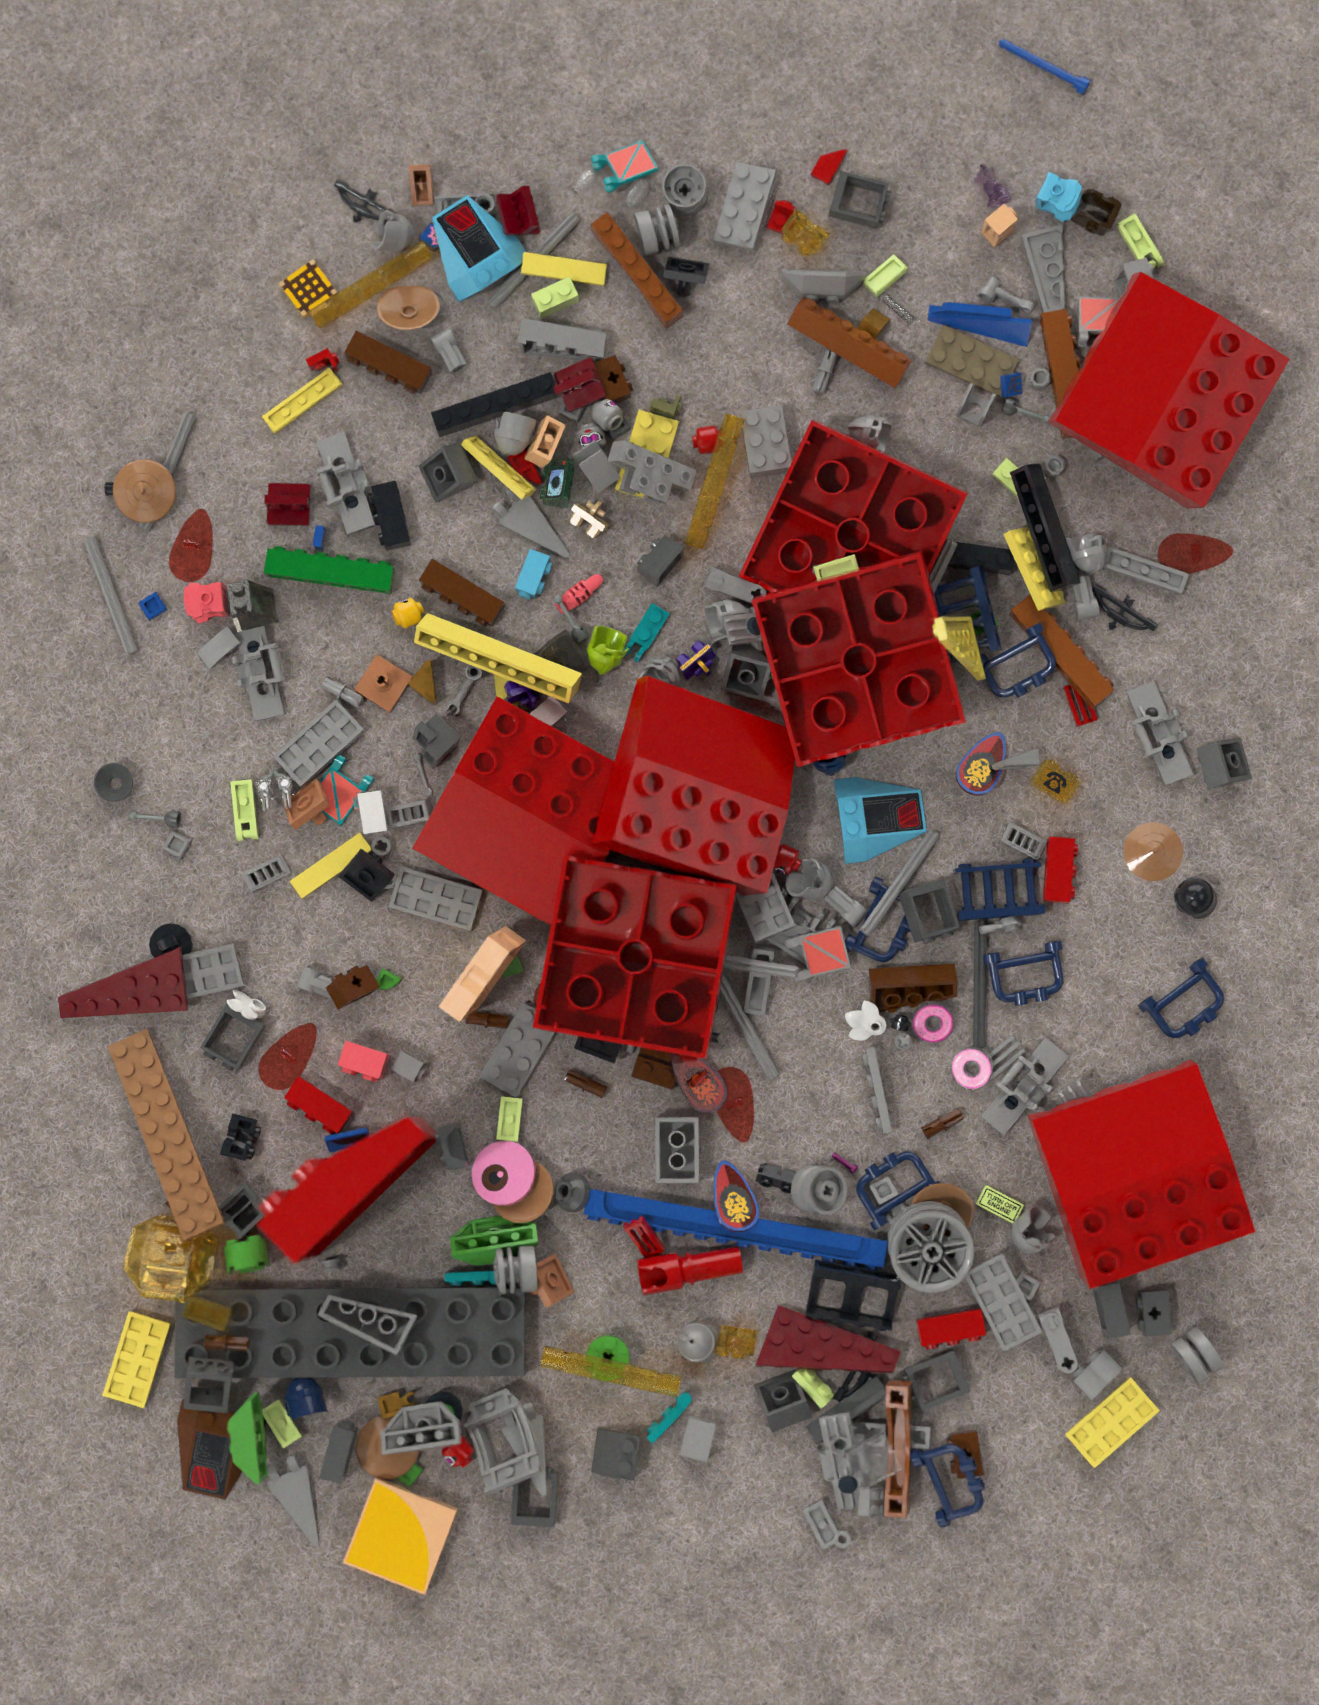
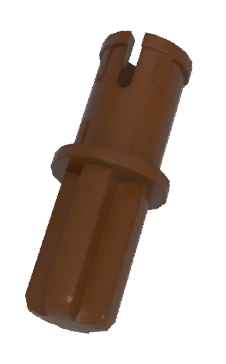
M489 1011L487 1013L474 1012L466 1018V1024L485 1026V1028L489 1026L506 1029L509 1025V1017L489 1014Z
M569 1070L565 1076L566 1082L581 1088L582 1092H590L601 1099L608 1087L590 1079V1076L587 1078L572 1070Z
M957 1108L942 1117L937 1116L938 1119L922 1126L921 1129L926 1138L930 1139V1137L943 1130L946 1132L947 1128L962 1121L964 1117Z
M225 1334V1336L205 1335V1339H207L204 1340L205 1349H224V1352H227L228 1350L247 1351L249 1348V1339L246 1337H231L229 1334Z

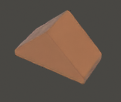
M430 164L409 165L412 205H433V182Z

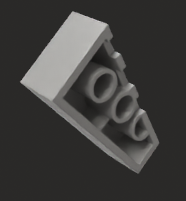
M521 318L519 334L521 354L573 360H585L590 357L594 362L603 360L605 357L607 336L602 330H586L579 327H569Z

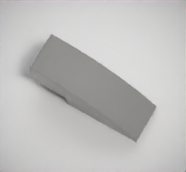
M753 945L751 959L773 962L775 948ZM749 971L744 1013L765 1016L771 975Z

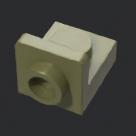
M676 395L673 405L666 399L658 398L657 400L653 398L650 411L674 419L676 414L680 415L683 407V402H680L681 395Z

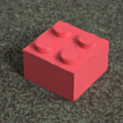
M345 1041L338 1066L343 1067L342 1072L355 1076L359 1072L363 1074L362 1078L377 1082V1079L383 1080L391 1055Z

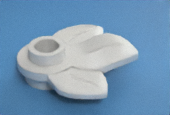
M233 989L235 999L227 1000V1004L231 1009L241 1012L243 1017L250 1020L262 1018L265 1015L266 1007L261 1001L251 999L245 993Z
M864 1000L861 1010L845 1013L846 1021L852 1027L848 1036L854 1040H866L871 1035H881L886 1030V1021L879 1015L878 1007L872 1002ZM877 1023L879 1027L873 1028L872 1024Z

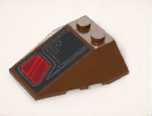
M182 1399L177 1425L183 1490L226 1500L242 1473V1470L233 1463V1457L230 1453L231 1438L227 1430L228 1422L235 1413L230 1411L219 1413L183 1409L184 1399ZM263 1417L264 1429H265L266 1420H265V1418Z

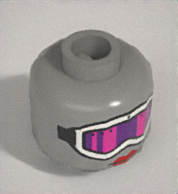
M604 399L594 404L592 419L603 430H615L621 425L623 412L612 400Z
M596 423L580 426L581 430L577 432L580 449L594 440L601 448L606 446L604 430L600 426H597Z

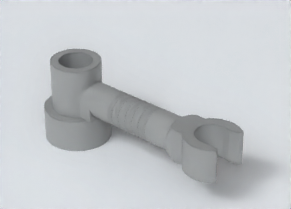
M990 277L986 285L982 286L978 293L979 298L988 303H992L997 295L1017 306L1019 310L1027 315H1030L1035 305L1031 301L1020 299L1000 288V281L994 277Z
M472 665L466 667L465 675L467 678L459 693L446 706V711L449 710L450 706L455 705L457 707L455 716L460 713V706L474 681L482 677V669ZM473 669L478 670V674L476 676L471 675V671Z

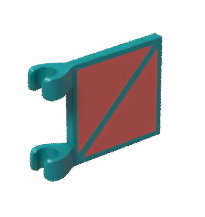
M643 141L605 155L596 154L591 157L594 170H600L608 163L615 176L606 177L603 180L607 193L615 191L620 185L659 171Z
M342 755L336 757L320 781L329 802V806L321 812L340 826L358 803L357 794L365 793L374 781L373 777L365 775L358 786L340 773L339 770L347 761Z

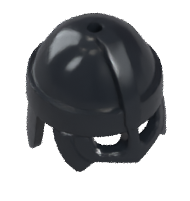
M1201 878L1184 880L1174 892L1177 909L1180 912L1191 915L1195 919L1209 916L1217 904L1215 890L1207 881Z

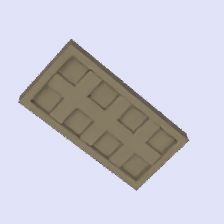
M942 325L925 364L968 384L972 383L973 386L990 394L994 393L996 394L995 396L1001 398L1000 376L1013 373L1019 359L946 325Z

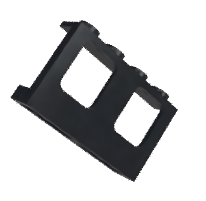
M815 1259L806 1306V1316H810L814 1320L827 1319L837 1324L845 1322L860 1328L868 1326L878 1331H892V1321L898 1290L900 1291L901 1279L896 1273ZM822 1279L845 1283L843 1302L840 1308L820 1306L816 1303L819 1284ZM869 1286L888 1291L884 1315L877 1316L859 1311L864 1287Z

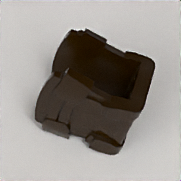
M1087 189L1081 194V200L1107 212L1104 222L1083 211L1073 213L1071 221L1078 226L1085 227V230L1090 233L1103 236L1112 228L1120 211L1121 202L1112 196L1106 198L1103 196V193L1097 190Z

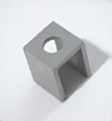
M970 383L956 416L981 427L996 394L993 393L989 401L970 393L973 384ZM976 403L979 405L980 412L977 415H971L968 412L970 404Z
M595 440L573 455L579 467L598 493L621 478L614 466L607 462L608 457Z
M690 1415L679 1455L707 1462L716 1423Z

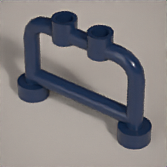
M1041 622L1025 630L1029 636L1028 639L989 660L985 653L980 654L986 677L985 680L995 695L1007 698L1015 694L1018 698L1028 692L1027 687L1034 684L1035 688L1046 683L1045 678L1053 673L1056 667V660L1041 633L1044 630ZM1038 644L1047 660L1046 668L1007 689H1001L989 669Z
M877 876L874 877L868 892L876 896L863 924L889 888L882 884L883 879ZM898 895L896 897V900L901 902L900 897ZM904 915L890 948L885 954L863 946L867 935L859 931L857 938L848 934L845 940L847 952L850 953L851 950H854L878 962L890 961L898 950L903 951L907 940L904 939L906 931L911 932L906 916Z
M1062 942L1044 943L1046 951L1044 953L1001 960L999 952L982 955L984 964L988 963L995 996L1002 1002H1014L1015 1006L1028 1004L1027 999L1035 998V1002L1048 1000V995L1057 993L1063 985V972L1059 956V950L1063 949ZM1052 960L1055 982L1052 986L1012 994H1005L1002 991L998 970Z
M1203 957L1189 966L1194 975L1158 1002L1151 995L1138 1004L1141 1011H1147L1162 1032L1170 1038H1180L1187 1033L1190 1037L1200 1030L1198 1026L1205 1020L1208 1024L1218 1017L1215 1012L1223 1005L1224 994L1205 968L1208 963ZM1203 979L1214 993L1215 1002L1202 1010L1193 1019L1186 1022L1181 1028L1177 1030L1171 1029L1159 1011Z
M905 1151L895 1155L892 1152L883 1158L885 1163L878 1167L875 1163L866 1168V1174L858 1180L856 1192L873 1220L870 1225L874 1231L889 1222L885 1213L913 1197L923 1188L941 1183L939 1180L937 1182L934 1181L917 1154ZM905 1160L912 1161L923 1180L876 1209L865 1192L866 1184Z
M947 1444L924 1452L920 1448L910 1452L912 1463L916 1468L926 1466L943 1509L935 1512L936 1521L940 1528L950 1526L951 1520L974 1514L982 1508L984 1499L981 1491L985 1490V1483L981 1477H975L973 1471L977 1470L976 1461L973 1457L967 1458L966 1453L961 1447ZM948 1453L957 1455L960 1469L967 1478L969 1491L975 1498L974 1504L957 1510H953L932 1458Z

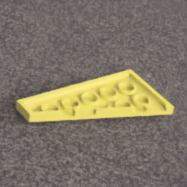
M941 617L934 619L933 631L935 637H939V641L978 681L986 679L972 618Z

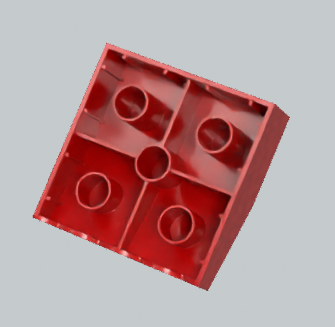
M1143 272L1132 274L1126 292L1112 309L1106 321L1105 329L1090 347L1083 367L1070 382L1061 405L1052 414L1048 423L1188 509L1205 508L1290 359L1222 315Z
M811 420L738 577L758 584L770 592L817 580L815 573H812L814 564L820 565L855 554L858 567L861 568L923 551L928 574H930L969 492L817 420Z
M923 551L756 596L751 600L797 767L818 760L846 755L860 749L884 745L901 738L922 735L943 727L966 723V716L949 650L939 641V637H935L933 631L934 619L940 618Z
M650 676L638 678L593 844L688 877L736 885V893L743 896L767 893L789 810L795 756L787 727Z
M497 696L412 849L551 926L564 855L603 862L610 849L593 844V839L614 761Z
M564 855L533 1028L708 1060L737 886Z
M1193 1060L1185 1061L1173 1069L1160 1070L1144 1075L1132 1083L1119 1084L1103 1089L1092 1097L1065 1102L1056 1106L1051 1111L1027 1115L1079 1277L1089 1289L1256 1232L1228 1144L1198 1064Z
M407 1116L329 1158H309L291 1175L298 1184L294 1189L291 1190L289 1188L286 1191L284 1189L281 1191L277 1189L258 1207L265 1217L257 1225L294 1264L316 1258L436 1143L435 1133L437 1132L424 1118Z

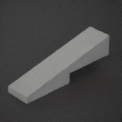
M851 1422L853 1434L864 1435V1445L888 1446V1423ZM911 1425V1448L931 1449L933 1426Z

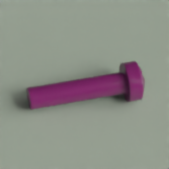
M835 1152L832 1154V1157L847 1167L851 1174L856 1172L857 1165L853 1166Z

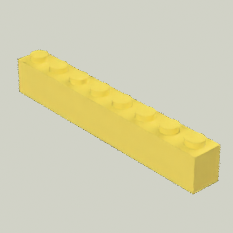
M429 613L416 626L414 643L566 703H569L579 690L582 673Z

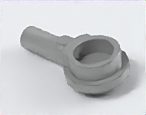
M1017 916L1003 918L995 921L994 924L979 926L980 934H987L1002 930L1006 931V933H1013L1018 931L1021 921L1018 920Z

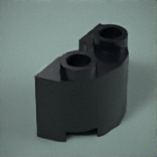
M232 1113L227 1136L223 1142L220 1155L243 1161L247 1159L252 1160L255 1152V1147H252L254 1139L258 1140L261 1132V1127L257 1126L258 1121Z

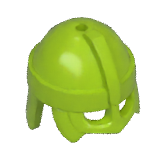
M600 625L594 627L587 647L589 663L600 675L607 674L622 663L624 656L629 650L627 648L623 652L627 636L610 627Z

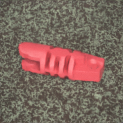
M595 574L585 581L582 579L567 590L562 596V603L567 611L578 607L594 595L593 591L603 581L602 576ZM555 603V606L559 610V612L561 614H564L559 604Z

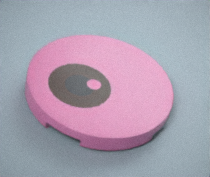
M512 1141L494 1142L485 1147L476 1157L472 1168V1182L477 1193L487 1202L495 1205H513L524 1199L531 1191L535 1179L536 1165L531 1154L520 1144Z

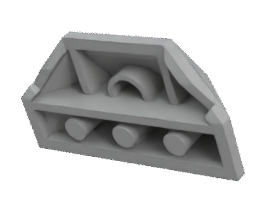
M782 268L781 279L801 299L803 297L810 298L816 303L818 300H827V303L836 304L846 299L863 283L866 277V271Z
M443 1402L402 1407L387 1427L380 1432L382 1455L430 1450L462 1443L460 1422Z

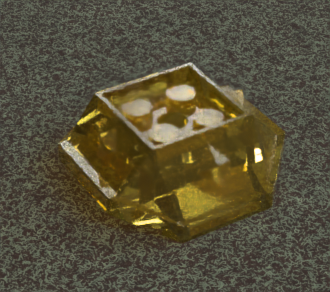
M157 1215L132 1227L123 1262V1270L141 1297L184 1303L192 1297L191 1295L201 1290L210 1282L219 1244L218 1238L209 1231L185 1242L173 1216ZM171 1250H172V1251H175L174 1254H171V1255H167V1254H166L168 1251H171Z

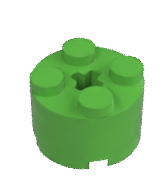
M260 1235L247 1237L248 1241L239 1242V1239L226 1241V1246L223 1249L227 1274H233V1270H238L239 1274L262 1270L264 1264L267 1268L270 1267L267 1240L261 1238Z
M614 1335L597 1337L591 1342L586 1352V1364L589 1371L595 1377L602 1380H613L620 1377L626 1371L629 1364L630 1354L626 1343ZM604 1352L613 1354L611 1363L602 1360Z

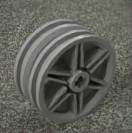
M932 1201L915 1203L901 1211L889 1228L887 1248L892 1265L899 1278L911 1288L929 1293L945 1291L957 1285L970 1270L974 1257L973 1241L964 1220L951 1207ZM924 1224L930 1225V1228L922 1229ZM944 1230H950V1236H944ZM908 1238H913L912 1244H906ZM931 1247H935V1251L932 1250L931 1253H928L927 1249L931 1250ZM955 1252L954 1257L947 1256V1254ZM918 1260L917 1265L912 1266L910 1264L911 1261ZM933 1264L939 1266L937 1272L932 1271Z

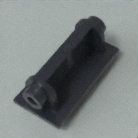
M767 1163L764 1165L760 1164L756 1182H759L763 1187L770 1188L773 1186L780 1188L784 1193L791 1194L792 1180L797 1172L783 1169L780 1176L777 1175L779 1167Z

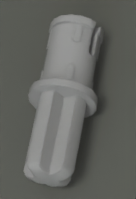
M825 351L821 366L817 368L818 375L813 386L814 391L818 393L825 392L829 378L833 376L832 369L838 354L834 352L830 354V351Z
M329 676L322 683L321 688L337 696L338 700L343 699L355 707H358L363 700L361 695L347 688L346 684L342 685Z
M901 1033L896 1036L895 1045L898 1049L907 1050L911 1047L912 1039L908 1034Z

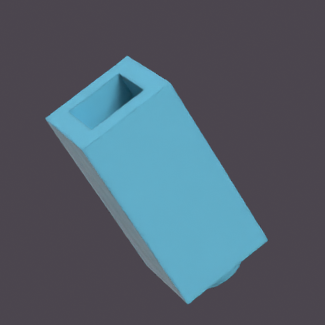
M532 549L529 550L515 586L516 592H519L518 596L530 600L531 597L536 599L537 594H542L545 583L542 582L545 574L549 575L553 563H550L549 555Z

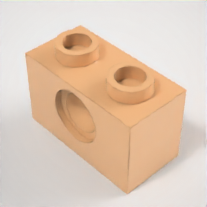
M1003 204L985 219L981 233L994 248L1014 231L1018 220L1016 212L1011 207Z
M547 415L539 423L524 459L544 468L551 461L566 425Z

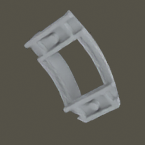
M505 1388L470 1403L467 1411L469 1416L467 1422L464 1423V1428L468 1430L477 1454L481 1476L484 1477L486 1488H484V1493H503L502 1489L533 1476L539 1478L541 1468L537 1446L530 1423L520 1401ZM513 1412L523 1438L526 1454L498 1465L494 1450L482 1424Z

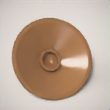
M395 286L386 291L380 297L377 304V313L380 319L388 326L400 330L418 329L429 324L435 319L440 309L437 295L425 286Z
M139 459L126 464L118 472L113 484V497L118 509L127 518L140 523H150L163 518L171 510L176 498V486L172 475L163 465L153 460Z
M1149 822L1139 825L1128 835L1124 844V858L1129 869L1139 878L1147 881H1160L1170 877L1177 871L1182 862L1183 847L1180 838L1170 827L1157 822Z
M534 1161L536 1165L534 1183L531 1191L524 1199L509 1206L493 1204L501 1217L515 1223H526L535 1220L546 1211L553 1196V1182L548 1171L540 1163Z
M938 1183L927 1186L919 1191L912 1200L911 1205L932 1201L951 1207L962 1217L967 1229L970 1228L975 1217V1207L971 1197L963 1189L952 1184ZM926 1223L922 1226V1229L930 1228V1225ZM944 1230L943 1235L950 1236L951 1231Z
M379 1415L370 1420L362 1428L356 1442V1455L359 1463L366 1472L380 1479H394L404 1475L413 1467L419 1455V1451L382 1455L380 1432L387 1427L394 1416L383 1419L382 1415Z

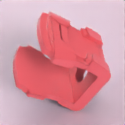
M222 582L209 585L190 583V585L184 588V605L187 615L196 620L198 624L209 621V618L215 616H230L227 604V587Z

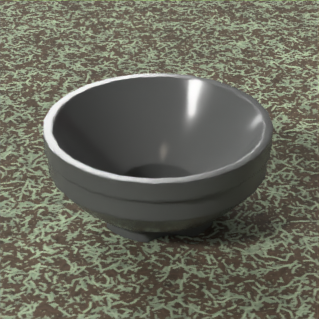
M108 763L102 766L95 774L94 788L101 798L117 802L126 798L132 791L133 777L125 766L118 763ZM115 777L120 778L122 781V785L118 790L110 788V781Z
M568 1173L560 1178L555 1188V1198L561 1209L567 1212H578L585 1207L589 1200L590 1187L583 1175ZM567 1185L569 1192L564 1198L562 1196V1189Z

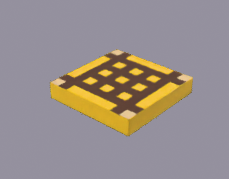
M313 259L279 283L303 318L338 294Z

